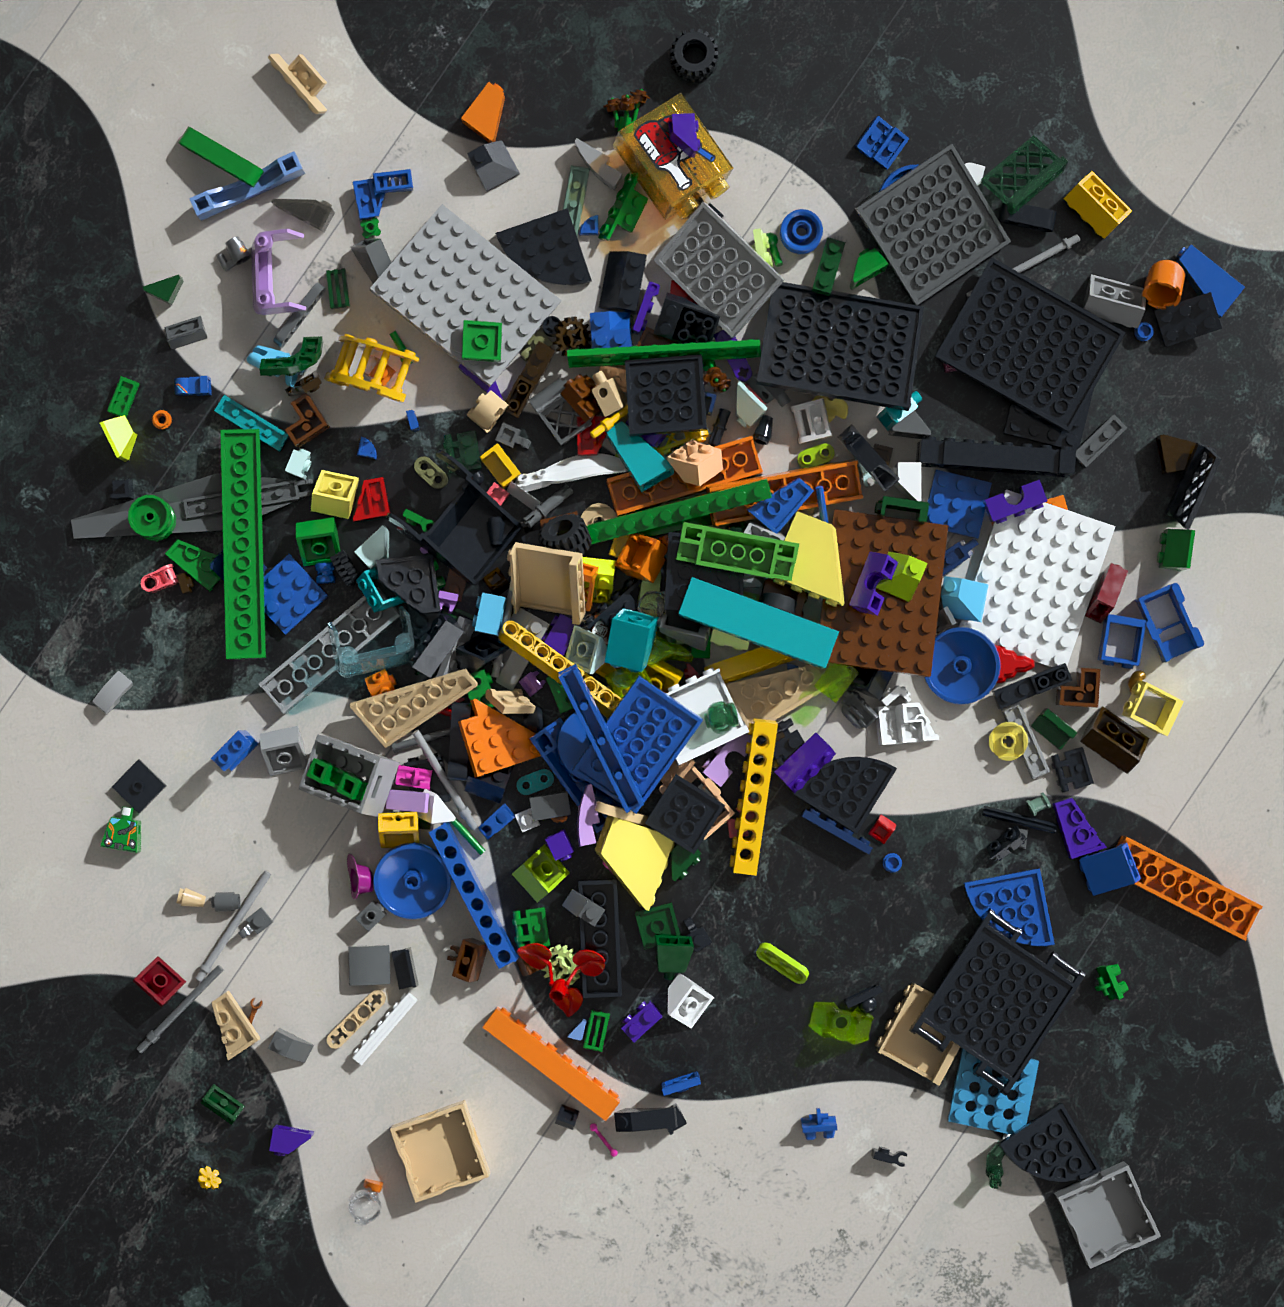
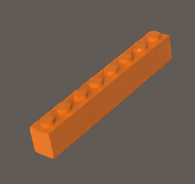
M497 1007L482 1028L606 1121L620 1103L619 1095L612 1089H609V1091L603 1087L604 1083L598 1078L594 1077L592 1079L588 1076V1071L582 1066H575L572 1063L573 1060L568 1055L559 1054L556 1051L558 1048L552 1043L548 1042L546 1044L542 1041V1036L534 1030L531 1032L525 1028L527 1025L522 1020L513 1019L510 1016L511 1012L506 1008L502 1007L500 1009Z

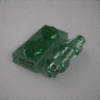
M476 430L457 433L458 441L452 442L451 434L444 435L445 443H443V448L446 449V453L455 458L453 448H459L460 458H457V461L468 471L482 469Z

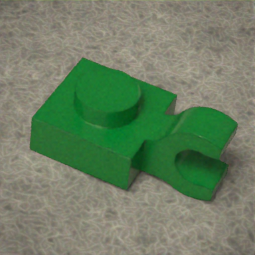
M405 509L402 515L407 518L405 522L416 526V524L421 525L424 532H428L426 528L428 524H435L434 521L427 520L408 509Z

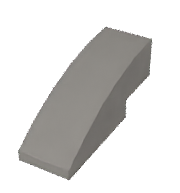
M576 138L575 147L586 166L590 168L591 172L600 181L615 191L622 179V173L608 165L610 157Z

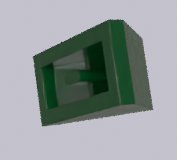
M178 274L143 286V290L147 294L172 305L184 281Z

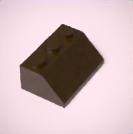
M1102 706L1085 729L1080 742L1128 774L1140 762L1150 738Z

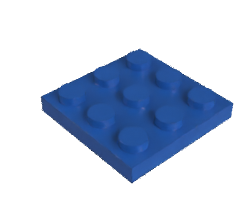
M935 470L927 502L929 503L927 522L948 525V532L979 539L985 514L983 500L988 499L992 483Z
M288 554L264 576L265 613L285 635L329 597L291 554Z

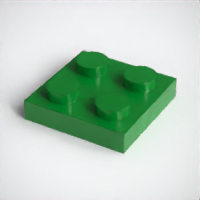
M463 320L462 360L500 362L502 323Z

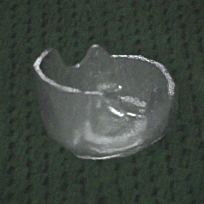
M658 591L646 592L638 601L637 612L655 617H663L664 613H666V610H664L665 596Z

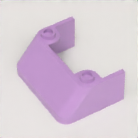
M290 229L260 232L251 246L253 309L257 314L272 315L306 311V306L291 302L275 304L272 279L273 242L304 238V234Z

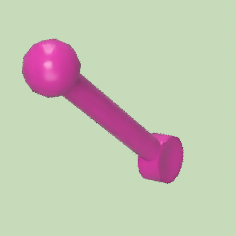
M592 1123L590 1130L598 1135L609 1149L610 1155L616 1157L618 1154L617 1150L613 1149L599 1132L597 1124Z

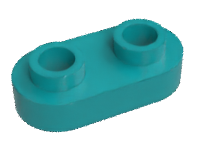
M541 769L525 775L517 781V790L523 795H529L548 788L554 782V775L548 769ZM542 775H546L548 777L547 782L541 781L540 778ZM524 782H528L530 784V787L528 789L523 788Z

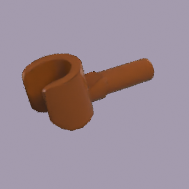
M255 998L251 1000L252 1009L248 1019L251 1024L257 1010L263 1006L262 1000L258 1007L254 1006Z

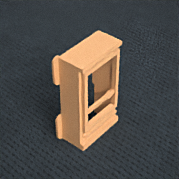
M693 765L684 776V779L692 783L695 779L699 778L704 784L702 788L704 790L707 788L718 801L725 804L724 808L726 809L718 816L705 836V840L732 817L735 812L720 796L721 791L710 778L705 779ZM662 784L659 791L664 794L667 787Z

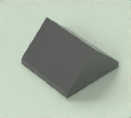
M914 410L894 425L888 435L924 439L925 436H931V430Z

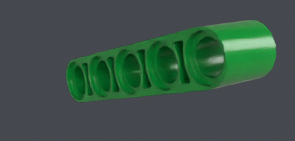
M189 126L178 142L187 150L253 188L264 172L255 164Z

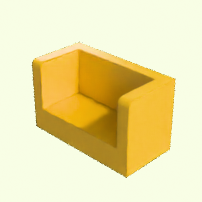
M498 443L480 456L482 462L503 489L521 475Z

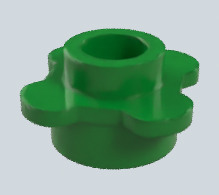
M377 218L360 222L361 227H363L362 235L364 238L381 234Z

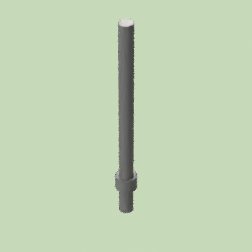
M218 965L154 1031L151 1030L146 1035L147 1038L137 1047V1050L143 1053L152 1043L155 1044L160 1038L159 1036L224 969Z

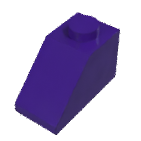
M276 1124L273 1128L269 1151H273L278 1156H285V1154L291 1153L311 1139L314 1131Z

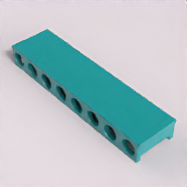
M693 577L678 615L821 669L827 667L839 634L837 630Z

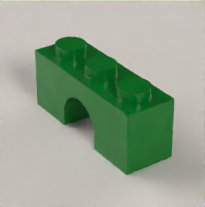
M317 758L313 759L306 775L321 784L336 788L337 792L350 799L362 801L368 785V781L326 760Z

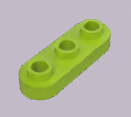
M761 943L756 954L760 960L795 983L803 984L806 982L809 971L805 966L770 943Z

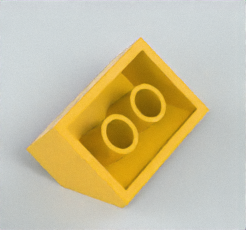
M1093 171L1083 178L1064 198L1069 207L1075 209L1081 218L1088 222L1094 228V231L1104 239L1132 212Z

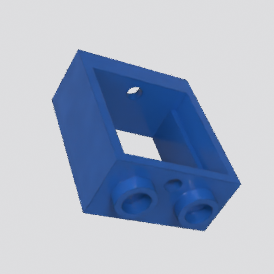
M1109 614L1103 622L1097 660L1103 661L1102 664L1114 666V663L1122 664L1121 668L1133 669V666H1139L1147 620ZM1110 624L1136 628L1131 660L1105 656Z

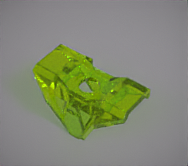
M657 630L647 664L653 665L661 660L692 662L694 657L683 646L668 643L660 637Z
M815 1002L809 1027L821 1037L847 1041L855 1045L869 1040L874 1017L861 1012L858 1008L852 1012L839 1009L834 1002ZM839 1017H844L847 1020V1025L844 1028L836 1026V1020Z

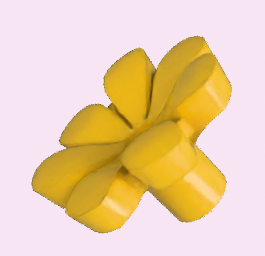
M209 1166L199 1170L200 1176L197 1180L202 1188L208 1189L211 1187L216 1189L219 1187L221 1179L216 1177L219 1175L218 1170L215 1169L211 1172Z

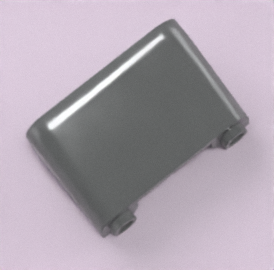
M666 610V614L664 613L663 617L659 616L657 628H660L661 633L698 650H706L712 628L678 616L679 611Z

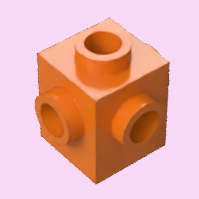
M386 669L365 678L366 685L372 696L396 690L394 686L397 685L393 674L389 675Z

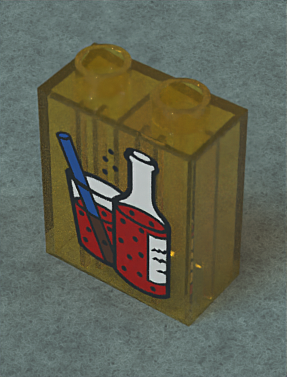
M681 93L620 130L613 143L615 150L665 220L677 213L681 220L688 217L699 207L696 200L705 194L711 200L722 195L730 188L726 180L734 169L696 113L695 120H698L699 125L696 135L697 139L700 140V150L697 151L695 157L690 158L670 140L668 120L671 114L695 113Z

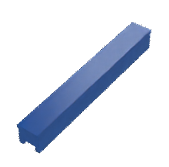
M574 664L559 671L558 677L625 812L628 813L638 806H643L644 799L577 665Z

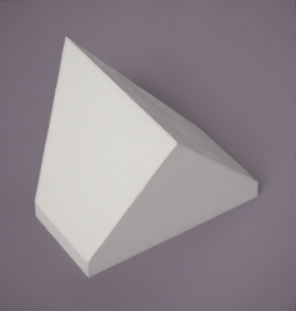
M427 789L422 792L429 793L428 813L417 812L419 818L429 823L450 822L456 819L437 794Z

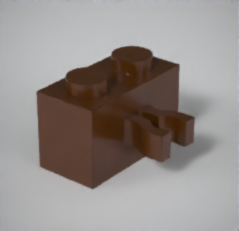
M474 938L462 940L460 948L451 945L450 949L458 954L455 957L447 956V960L456 961L452 976L466 982L478 981L488 950L486 943Z

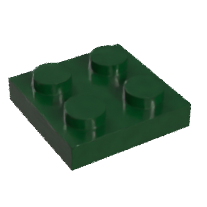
M672 902L651 907L649 911L644 909L635 912L644 950L655 947V935L681 936Z

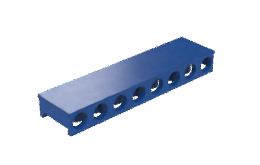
M449 822L443 823V825L428 833L495 963L500 969L512 962H516L519 957Z

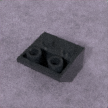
M514 765L479 777L474 776L471 768L464 791L501 804Z

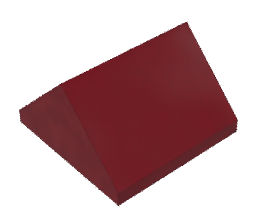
M159 956L133 980L161 1007L167 1004L186 983Z

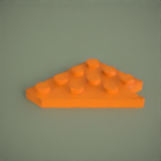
M470 700L475 716L458 721L475 777L541 756L530 741V738L536 733L479 700Z

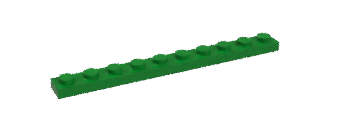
M753 339L567 350L569 368L625 365V360L702 354V361L761 357L760 340Z
M766 478L588 524L586 527L592 539L591 544L766 500L772 498Z

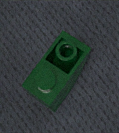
M677 844L671 851L672 879L674 881L677 879L681 881L688 873L686 869L690 865L694 867L701 860L699 856L702 853L697 849L695 854H692Z

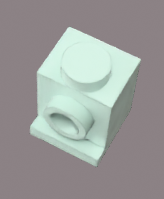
M301 448L299 451L293 450L285 471L306 480L307 476L304 475V472H308L311 466V453Z

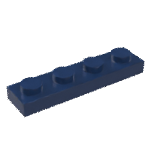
M811 808L809 811L803 810L802 817L863 852L870 854L873 848L869 846L870 842L862 837L859 840L852 836V831L845 827L840 830L835 827L836 822L829 818H826V820L819 818L820 813Z

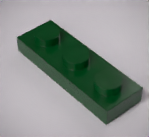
M827 237L812 287L813 292L830 296L846 242Z

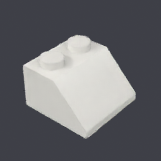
M898 462L892 470L900 480L894 486L908 500L921 501V462Z

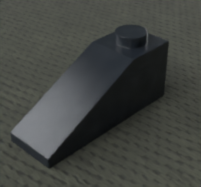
M676 1107L624 1108L614 1112L616 1132H637L678 1127Z

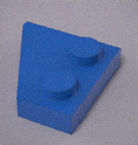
M373 178L353 181L352 185L360 221L379 218L385 193H375ZM379 178L380 188L384 187L383 178Z

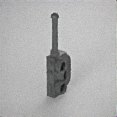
M840 682L836 683L846 697L841 702L843 704V715L856 728L869 727L879 716L865 702V699L861 698L858 692H851ZM851 709L860 717L859 720L850 711Z

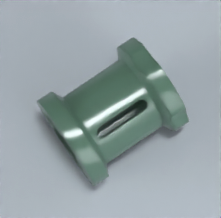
M1043 792L1040 793L1039 797L1026 801L1033 816H1036L1037 812L1045 808H1051V804Z

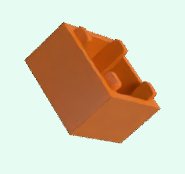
M637 533L630 534L614 566L628 576L654 583L666 561L663 557L667 552V546L658 539Z

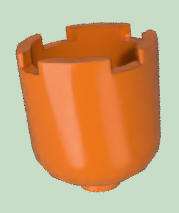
M1160 260L1152 265L1142 294L1148 300L1150 306L1166 309V306L1174 305L1173 307L1179 304L1185 279L1183 268L1172 260Z

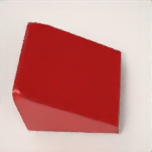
M880 815L868 834L885 844L894 832L896 824L885 816Z

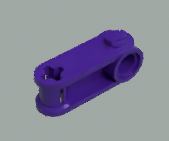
M724 329L714 334L716 342L737 341L736 337L732 338ZM746 358L727 359L739 381L746 382L752 377V370ZM741 368H743L744 370H749V372H747L746 378H744L743 376L739 377L738 374L741 373Z

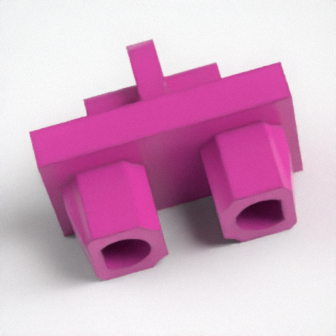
M399 765L396 772L395 785L430 790L432 770Z

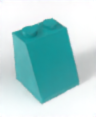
M623 608L612 619L605 663H609L612 667L628 668L629 671L635 673L642 672L647 667L659 617Z

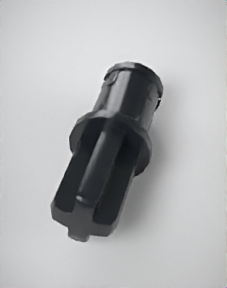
M719 409L716 422L712 425L714 428L708 442L711 446H718L724 431L727 430L725 427L731 412L726 409Z

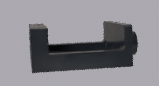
M434 753L446 774L443 756L438 757V753ZM419 757L407 759L408 763H404V766L432 770L429 791L437 794L443 803L451 801L449 793L428 759L419 760ZM409 787L410 791L423 792L425 790Z

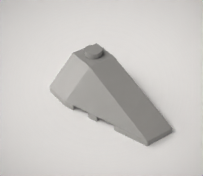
M522 608L519 609L517 614L513 612L510 621L518 623L540 640H542L550 627V624ZM521 641L523 645L528 646L526 642ZM509 649L503 653L501 662L503 667H500L499 677L496 678V682L513 691L529 661L514 650Z

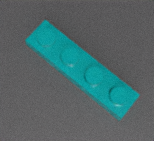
M226 395L222 397L214 410L242 429H260V440L279 452L289 438L287 433Z

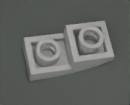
M118 671L99 691L92 703L105 714H108L120 702V698L133 686V682Z

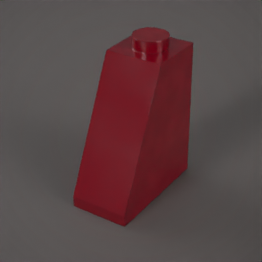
M1109 564L1103 572L1089 602L1085 617L1100 624L1115 608L1128 570L1117 564Z

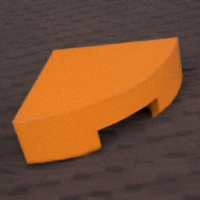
M365 1179L363 1186L379 1193L383 1188L384 1182Z

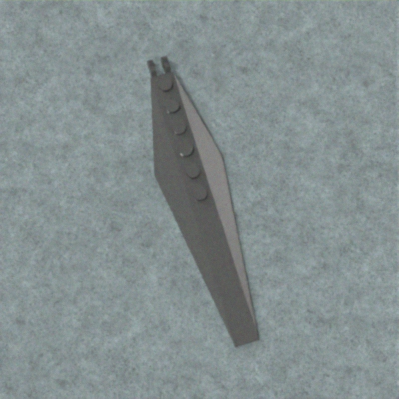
M216 473L150 494L162 498L174 509L176 526L172 533L223 531L222 474ZM261 477L262 515L298 501L300 498L311 497L312 490L299 493L298 486H309L313 484V480L297 481ZM136 499L72 519L74 539L139 535L130 527L128 521V511Z

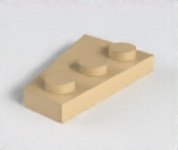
M227 991L211 1002L217 1024L220 1026L221 1038L226 1047L228 1060L261 1039L230 991Z

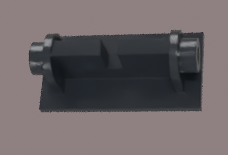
M1016 825L997 840L991 842L986 848L991 859L1001 861L1011 853L1008 847L1015 850L1024 844L1027 838L1023 833L1021 834Z

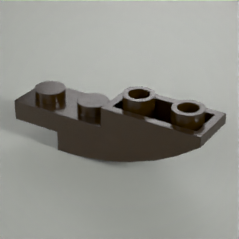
M538 341L521 375L518 376L505 400L508 404V407L505 409L506 412L517 418L520 416L544 376L556 352L555 349Z

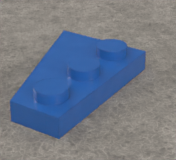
M797 478L772 493V498L759 501L746 510L769 530L778 534L814 490L803 480Z

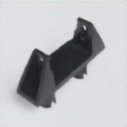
M852 424L838 436V439L885 492L900 480Z

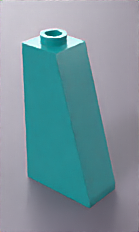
M622 421L618 424H613L614 427L609 431H605L608 441L641 493L674 474V468L640 436L630 437L629 427Z

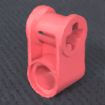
M168 564L157 571L145 575L140 583L143 590L155 593L179 583L172 569L174 567L173 564ZM149 579L155 580V586L152 589H148L146 586Z

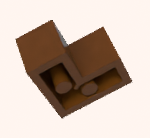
M308 393L291 402V405L301 419L286 428L285 431L295 446L300 448L329 429L330 426Z
M1077 668L1076 687L1058 686L1056 705L1098 708L1101 669Z

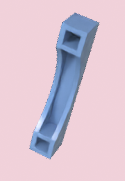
M295 151L276 159L263 168L264 172L254 188L239 180L189 198L198 218L201 221L304 175L305 172Z

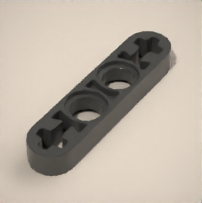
M317 282L299 304L306 306V311L293 312L275 336L274 343L283 347L289 341L326 290L324 286Z

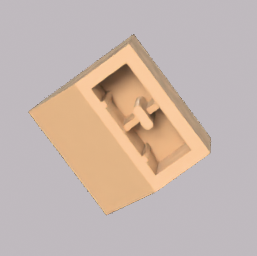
M696 441L687 442L667 457V461L684 482L701 486L723 470L721 449L711 445L700 444Z

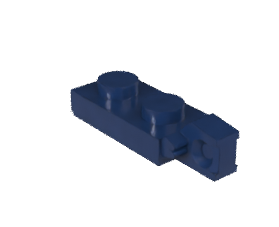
M975 538L968 543H965L964 540L959 541L945 551L943 576L970 558L973 554L971 549L979 545Z

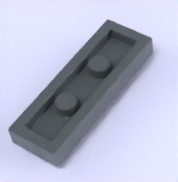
M1115 414L1112 415L1076 450V460L1086 468L1127 427Z

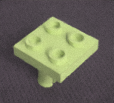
M760 228L754 229L755 243L751 247L773 267L772 257L767 252V248H770L769 238Z

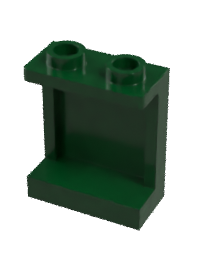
M883 496L876 502L874 513L883 517L885 515V508L916 513L915 521L926 523L929 503Z

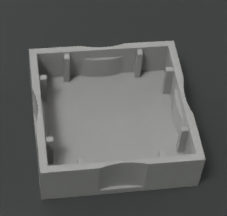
M1124 1161L1054 1193L1084 1261L1090 1269L1115 1258L1126 1250L1137 1248L1161 1237L1150 1211L1142 1201L1139 1187L1129 1165Z

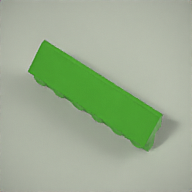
M683 522L676 560L772 579L792 581L799 543Z

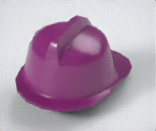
M349 853L347 855V868L350 878L351 895L356 900L358 894L373 891V873L367 866L356 864L354 856Z

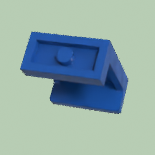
M238 730L211 759L223 771L228 769L233 771L260 743L246 730Z
M1127 843L1090 856L1085 855L1080 859V869L1085 873L1087 887L1092 891L1093 896L1135 884L1141 879Z

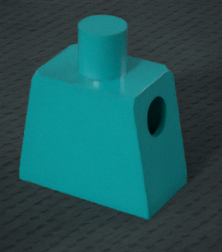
M915 391L912 393L909 411L886 407L876 417L885 429L889 431L894 425L918 408L917 404L922 401V397Z

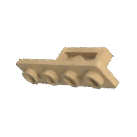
M270 54L268 56L272 67L284 76L285 82L292 85L296 90V94L305 100L308 108L313 113L323 114L327 111L316 97L327 82L302 54L298 55L290 65L279 54Z

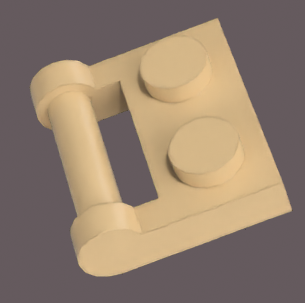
M487 689L485 694L486 699L502 714L534 713L536 707L527 697L523 696L521 689H513V691Z

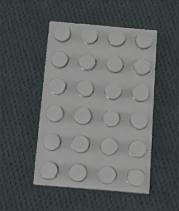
M706 202L700 204L654 259L699 306L720 316L718 324L732 338H735L784 281Z

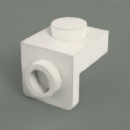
M896 685L892 690L890 688L885 690L882 695L883 698L879 701L884 706H888L900 695L905 702H910L911 699L908 696L911 694L904 686Z

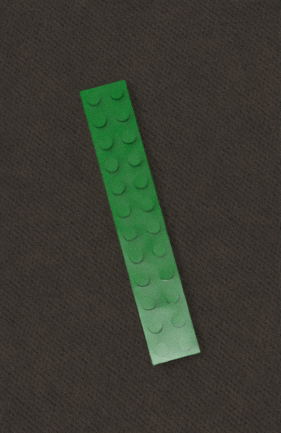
M260 429L220 430L226 659L266 658Z

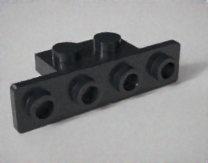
M637 578L626 580L623 584L624 587L614 591L606 603L599 604L596 607L597 611L592 615L586 616L582 620L583 623L580 627L589 630L601 620L610 632L612 619L623 608L637 612L640 607L630 595V592L642 580Z

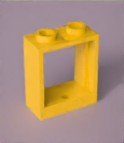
M378 813V832L381 848H394L405 843H419L418 813Z

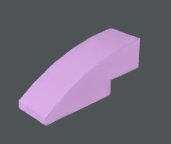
M592 784L585 787L579 805L577 818L579 847L596 843L592 824L599 823L600 821L598 812L594 810L596 802Z

